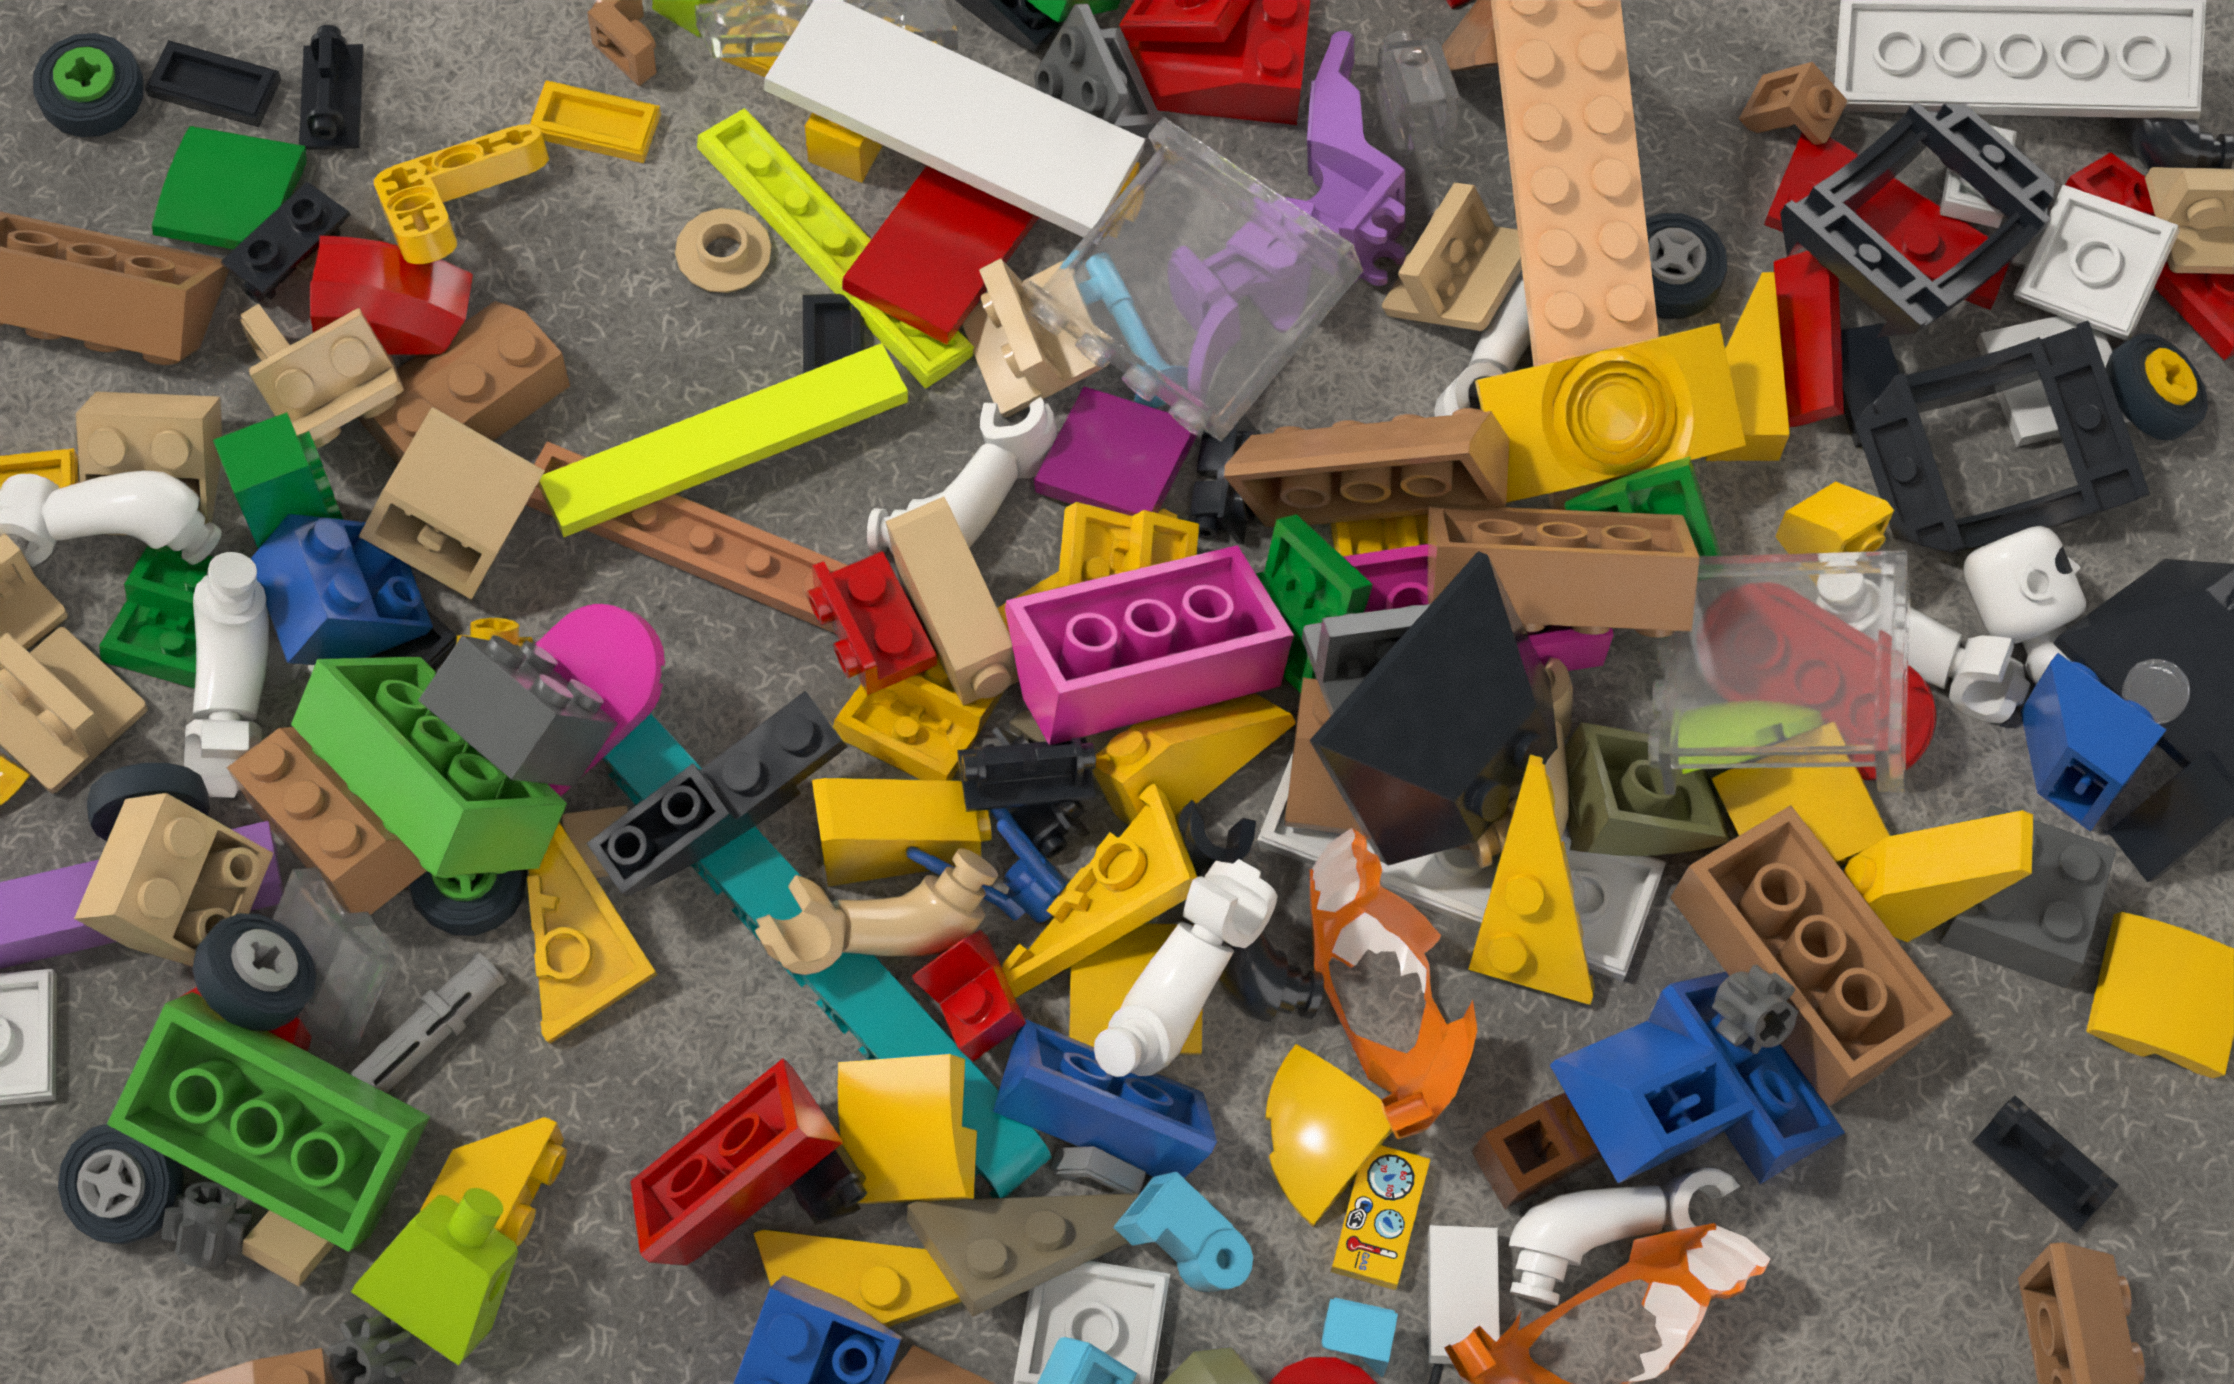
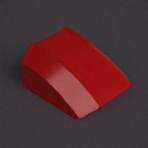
M319 236V249L312 281H310V319L313 333L360 308L388 355L442 354L447 350L466 320L473 274L442 259L426 264L408 263L403 258L398 245L354 237Z

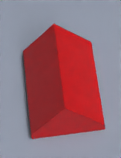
M784 1058L630 1181L640 1255L649 1263L682 1266L692 1263L843 1143L794 1068Z

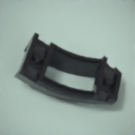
M1916 102L1878 140L1847 165L1814 186L1808 196L1797 203L1791 200L1784 205L1780 216L1786 254L1789 257L1804 247L1822 266L1829 269L1854 291L1868 307L1874 309L1887 322L1877 338L1915 334L1980 288L2048 225L2051 218L2047 215L2049 204L2054 198L2055 181L1966 104L1944 103L1939 112L1927 111ZM1926 147L1935 153L1946 167L1958 173L1981 193L1992 207L2000 210L2009 218L1979 247L1933 282L1854 213L1894 179Z
M2089 320L2076 324L2075 328L2043 339L2038 337L1983 356L1908 375H1905L1904 372L1893 376V380L1872 404L1871 402L1854 422L1881 499L1886 500L1894 509L1889 521L1894 540L1954 553L1988 545L2030 527H2056L2150 496ZM2041 380L2077 485L2008 507L1955 519L1919 413L1975 400Z

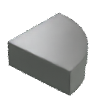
M1094 1146L1057 1148L1050 1170L1054 1171L1055 1175L1079 1184L1083 1177H1090L1112 1188L1110 1193L1139 1194L1146 1175L1145 1171Z

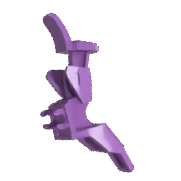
M1338 31L1332 35L1316 79L1311 80L1307 131L1308 176H1313V182L1321 188L1319 192L1307 201L1286 197L1282 201L1275 203L1244 227L1227 244L1226 251L1204 263H1201L1187 248H1182L1173 254L1169 265V283L1172 296L1178 311L1199 334L1189 367V399L1192 406L1204 407L1206 405L1212 380L1218 367L1227 354L1242 341L1238 303L1246 297L1277 333L1282 335L1289 334L1300 329L1310 292L1314 264L1331 272L1340 273L1341 282L1356 283L1361 277L1373 285L1382 286L1388 282L1387 272L1377 269L1373 263L1380 257H1389L1398 265H1402L1405 261L1404 248L1394 242L1405 229V169L1369 145L1364 138L1360 91L1349 81L1355 63L1353 34L1347 31Z

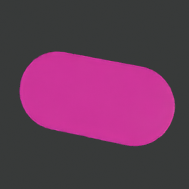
M608 604L587 605L570 612L535 643V645L541 647L556 659L558 664L554 670L568 682L572 679L577 680L599 694L604 700L600 709L618 723L582 777L652 712L659 701L663 683L659 682L662 675L661 666H665V657L662 643L656 631L637 613ZM548 784L560 797L572 787Z

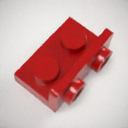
M883 551L830 573L824 561L812 565L814 588L806 591L812 611L821 626L831 623L839 641L833 643V648L841 669L848 679L856 675L858 676L867 696L937 666V655Z

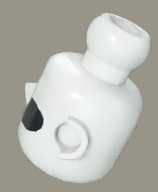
M2043 526L2030 527L1973 551L1967 556L1963 570L1965 581L1986 630L1990 636L2012 638L2013 644L2023 643L2028 655L2025 664L2029 678L2036 684L2057 653L2071 661L2053 642L2060 634L2067 630L2065 624L2078 618L2086 608L2085 597L2075 576L2080 566L2067 557L2057 535L2049 528Z

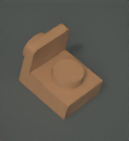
M597 0L592 9L587 12L592 44L633 82L641 86L657 73L654 56L655 40L649 30L638 21L644 17L642 0Z
M1813 62L1762 75L1739 120L1747 129L1756 133L1777 128L1784 129L1795 124L1814 145L1826 143L1846 107L1847 100Z

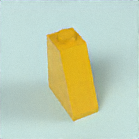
M849 778L812 780L828 887L930 871L907 857L906 850L909 847H916L956 867L952 859L958 849H967L982 857L981 842L992 840L988 810L966 812L961 781Z

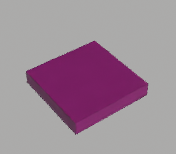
M1083 386L1034 479L1035 493L1069 504L1079 502L1130 516L1143 510L1158 513L1198 435L1197 422Z

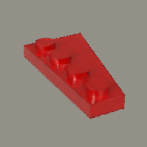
M1801 133L1764 225L1783 232L1780 212L1784 205L1791 200L1797 203L1808 196L1814 186L1847 165L1858 154L1829 137L1826 143L1814 145ZM1896 178L1892 179L1876 195L1854 212L1932 282L1958 264L1989 238L1960 219L1940 215V206ZM2010 261L1964 300L1991 310Z
M2111 152L2071 175L2065 183L2066 186L2155 217L2145 176ZM2166 260L2154 288L2224 361L2234 355V274L2174 273L2169 269Z

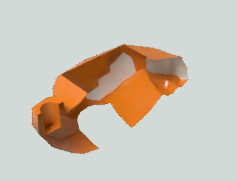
M1350 828L1327 845L1313 868L1309 870L1310 920L1314 968L1323 974L1324 989L1368 1080L1392 1093L1381 1100V1108L1398 1140L1426 1131L1456 1096L1472 1056L1478 1030L1472 999L1463 1018L1446 1024L1432 998L1430 966L1424 954L1434 947L1441 935L1412 904L1381 886L1382 867L1378 855L1367 850L1366 838L1355 829ZM1367 949L1376 954L1381 951H1395L1401 965V976L1409 973H1418L1426 1004L1416 1045L1408 1053L1394 1050L1360 1037L1350 1029L1331 980L1329 961L1332 957L1352 968L1358 963Z
M1715 1223L1635 1239L1627 1264L1519 1331L1521 1311L1513 1325L1497 1342L1481 1326H1478L1465 1339L1454 1345L1449 1344L1444 1349L1461 1379L1468 1384H1573L1535 1363L1530 1357L1529 1348L1545 1328L1573 1307L1618 1285L1641 1279L1649 1283L1641 1304L1646 1310L1656 1316L1655 1327L1662 1339V1347L1655 1351L1640 1354L1645 1373L1621 1384L1655 1379L1671 1368L1690 1343L1699 1328L1710 1300L1715 1297L1726 1300L1741 1294L1746 1287L1747 1280L1751 1276L1761 1275L1765 1271L1770 1258L1746 1237L1719 1227Z

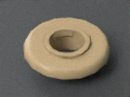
M718 208L699 214L685 225L677 237L675 256L680 271L692 284L708 292L730 293L745 289L761 277L769 264L772 245L767 230L755 217L737 209ZM720 238H730L737 241L740 245L734 254L727 257H715L705 250L710 242Z

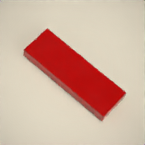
M1809 251L1775 260L1774 276L1789 427H1798L1844 414L1839 278L1829 269L1822 266Z

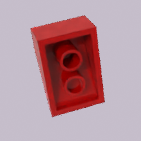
M1251 0L1225 42L1129 41L1128 47L1157 110L1297 125L1310 0Z

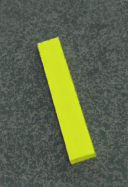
M745 108L698 135L697 149L835 294L844 295L861 312V316L864 318V325L925 389L947 376L973 356L974 346L959 331L956 332L948 345L842 290L843 276L871 239Z
M881 343L543 474L539 481V488L563 537H566L907 403L908 390Z

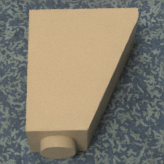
M943 496L885 521L901 587L963 706L980 698L997 696L1005 691L1008 686L1019 682L1011 637L945 497Z

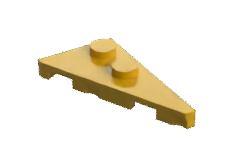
M1530 755L1468 970L1591 1005L1595 984L1593 975L1589 973L1583 945L1584 933L1580 914L1576 911L1574 903V886L1564 841L1561 842L1554 810L1555 797L1552 783L1543 764V758Z
M560 822L557 825L539 869H528L529 876H527L531 926L534 931L536 947L534 954L536 977L539 979L542 1021H540L541 1033L549 1044L658 975Z

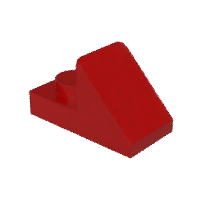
M981 930L963 938L912 975L914 982L940 1004L958 1049L972 1062L1026 1024L989 938Z

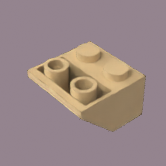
M95 392L76 412L80 482L123 472L144 470L165 472L185 483L198 495L200 500L197 510L205 516L204 524L212 523L221 459L213 442V439L222 436L220 397ZM108 534V535H126V534Z
M432 407L383 489L359 537L472 600L545 470Z
M167 793L125 799L74 919L128 948L193 966L198 945L219 921L238 913L249 914L274 853Z

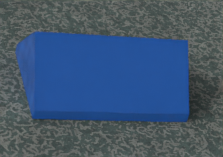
M1727 972L1671 983L1661 991L1648 1020L1651 1023L1691 1038L1698 1044L1721 1051L1754 1108L1753 1111L1746 1114L1724 1132L1759 1184L1845 1133L1820 1095L1781 1044L1774 1047L1762 1046L1758 1054H1753L1742 1044L1735 1047L1715 1030L1719 1022L1725 1017L1713 1009L1712 1006L1715 1003L1718 988L1729 977Z
M1025 1019L1026 1024L1017 1030L993 1112L1076 1146H1094L1145 1171L1146 1174L1153 1177L1178 1172L1185 1178L1212 1153L1217 1139L1204 1092L1158 1073L1149 1076H1138L1129 1073L1125 1076L1115 1077L1106 1073L1100 1067L1095 1058L1094 1047L1027 1019Z

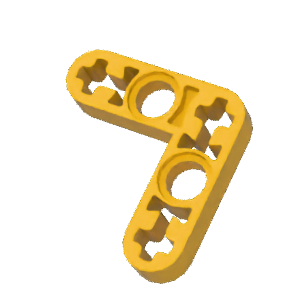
M524 124L509 127L396 164L380 172L374 179V186L382 210L403 258L408 263L426 264L448 256L457 247V239L443 202L533 173L546 165L549 161V154L541 129L536 125Z

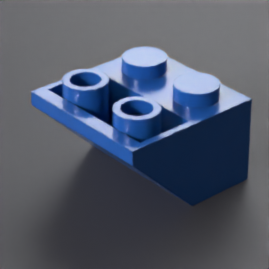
M288 514L251 557V560L256 565L257 581L264 588L266 605L287 663L315 665L317 659L366 658L424 636L433 628L409 564L359 537L366 522Z
M2059 653L2050 661L2020 711L2037 794L2089 831L2094 828L2130 782L2166 731L2165 728L2154 721L2151 713L2142 705L2134 701L2124 700L2100 683L2099 678L2090 668L2078 662H2071Z
M1649 1021L1560 1057L1550 1064L1551 1069L1618 1183L1709 1142L1754 1110L1720 1050L1698 1044L1691 1038Z
M783 1275L768 1291L733 1384H885L902 1337L849 1301Z

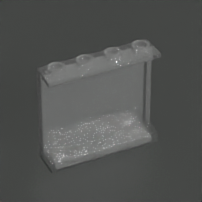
M1163 117L1148 134L1156 153L1042 288L1028 278L1021 285L1033 304V308L1029 311L1031 316L1046 330L1056 336L1062 330H1065L1078 340L1075 344L1077 349L1095 365L1104 368L1108 363H1111L1125 373L1121 377L1122 380L1140 397L1150 402L1156 395L1170 405V415L1186 430L1198 435L1204 429L1222 442L1361 275L1363 269L1352 243Z
M1907 551L1699 556L1692 631H1674L1671 636L1657 637L1659 669H1665V679L1654 680L1653 712L1655 718H1661L1660 729H1650L1648 754L1650 768H1661L1665 795H1675L1677 769L1875 766L1878 792H1905L1911 608Z

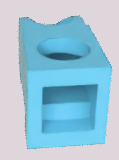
M1178 1172L1153 1177L1113 1227L1132 1246L1150 1242L1157 1243L1177 1262L1179 1275L1186 1285L1196 1291L1212 1292L1238 1287L1247 1280L1252 1270L1253 1254L1244 1236Z

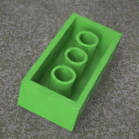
M421 657L317 659L291 725L312 746V751L318 757L325 760L347 783L348 789L360 797L383 821L384 827L396 835L413 852L425 870L432 873L435 877L451 878L463 874L488 872L502 874L514 870L539 869L567 803L546 783L511 780L419 702V698L436 675V672Z
M191 992L165 1003L107 1125L349 1252L369 1238L374 1232L431 1116L268 1031L248 1030L229 1023L212 1010L203 997Z

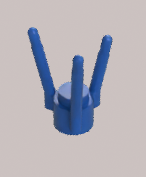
M1006 808L991 809L990 812L998 821V831L1020 859L1008 870L1003 882L1009 888L1008 893L1004 894L991 886L983 884L982 887L986 892L983 899L998 906L1013 921L1018 920L1026 912L1035 922H1044L1052 916L1047 909L1069 882L1037 850ZM909 847L906 850V855L909 859L940 876L946 867L955 868L916 847Z

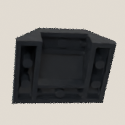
M1480 551L1470 559L1309 740L1374 853L1378 855L1381 862L1388 866L1477 842L1492 823L1503 815L1507 806L1519 793L1530 755L1543 758V764L1545 765L1549 757L1558 748L1551 680L1489 556Z
M2163 559L2060 634L2053 644L2072 662H2078L2090 668L2097 675L2100 683L2124 700L2134 701L2146 708L2153 716L2154 721L2166 729L2157 745L2182 769L2203 752L2212 751L2234 778V564Z

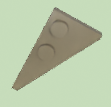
M1139 1194L915 1201L907 1205V1222L971 1316L974 1317L1128 1243L1113 1227Z

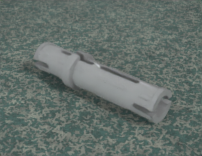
M476 952L472 956L473 958L436 993L431 989L420 998L423 1005L350 1074L388 1093L450 1033L458 1036L466 1028L463 1021L500 986L502 987L507 982L506 979L481 953Z

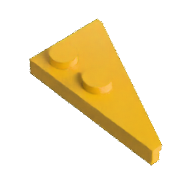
M1155 783L1148 786L1138 797L1146 805L1123 834L1117 838L1110 832L1097 847L1091 862L1075 874L1049 906L1047 911L1054 918L1031 947L1027 950L1019 943L1004 961L1002 970L1015 998L1187 899L1193 879L1197 878L1167 795Z
M761 1230L754 1233L770 1286L785 1275L849 1301L886 1327L962 1302L926 1249Z

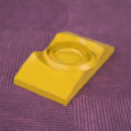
M1720 323L1475 380L1481 410L1485 412L1492 411L1509 437L1506 503L1585 486L1643 471L1689 456L1693 460L1746 446Z

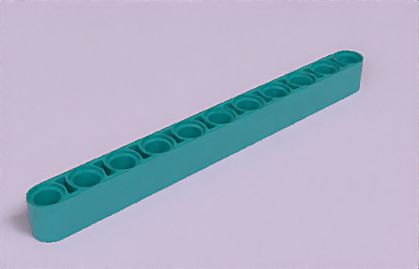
M651 713L602 758L612 769L608 776L635 805L640 801L642 802L692 763L699 770L702 769ZM755 826L714 853L691 865L717 895L723 892L734 903L735 907L731 911L758 941L760 940L755 930L759 928L756 919L770 914L775 919L788 920L802 912L801 907L788 888L795 875H801ZM842 952V955L831 966L820 972L807 975L792 973L783 967L801 988L807 984L820 998L815 1003L843 1034L850 1031L863 1045L858 1050L867 1060L951 1054L965 1059L962 1127L977 1131L975 1177L980 1174L993 1188L989 1192L992 1198H1005L1052 1158L1048 1147L1032 1127L993 1112L999 1092L998 1089L958 1049L952 1039L874 955Z

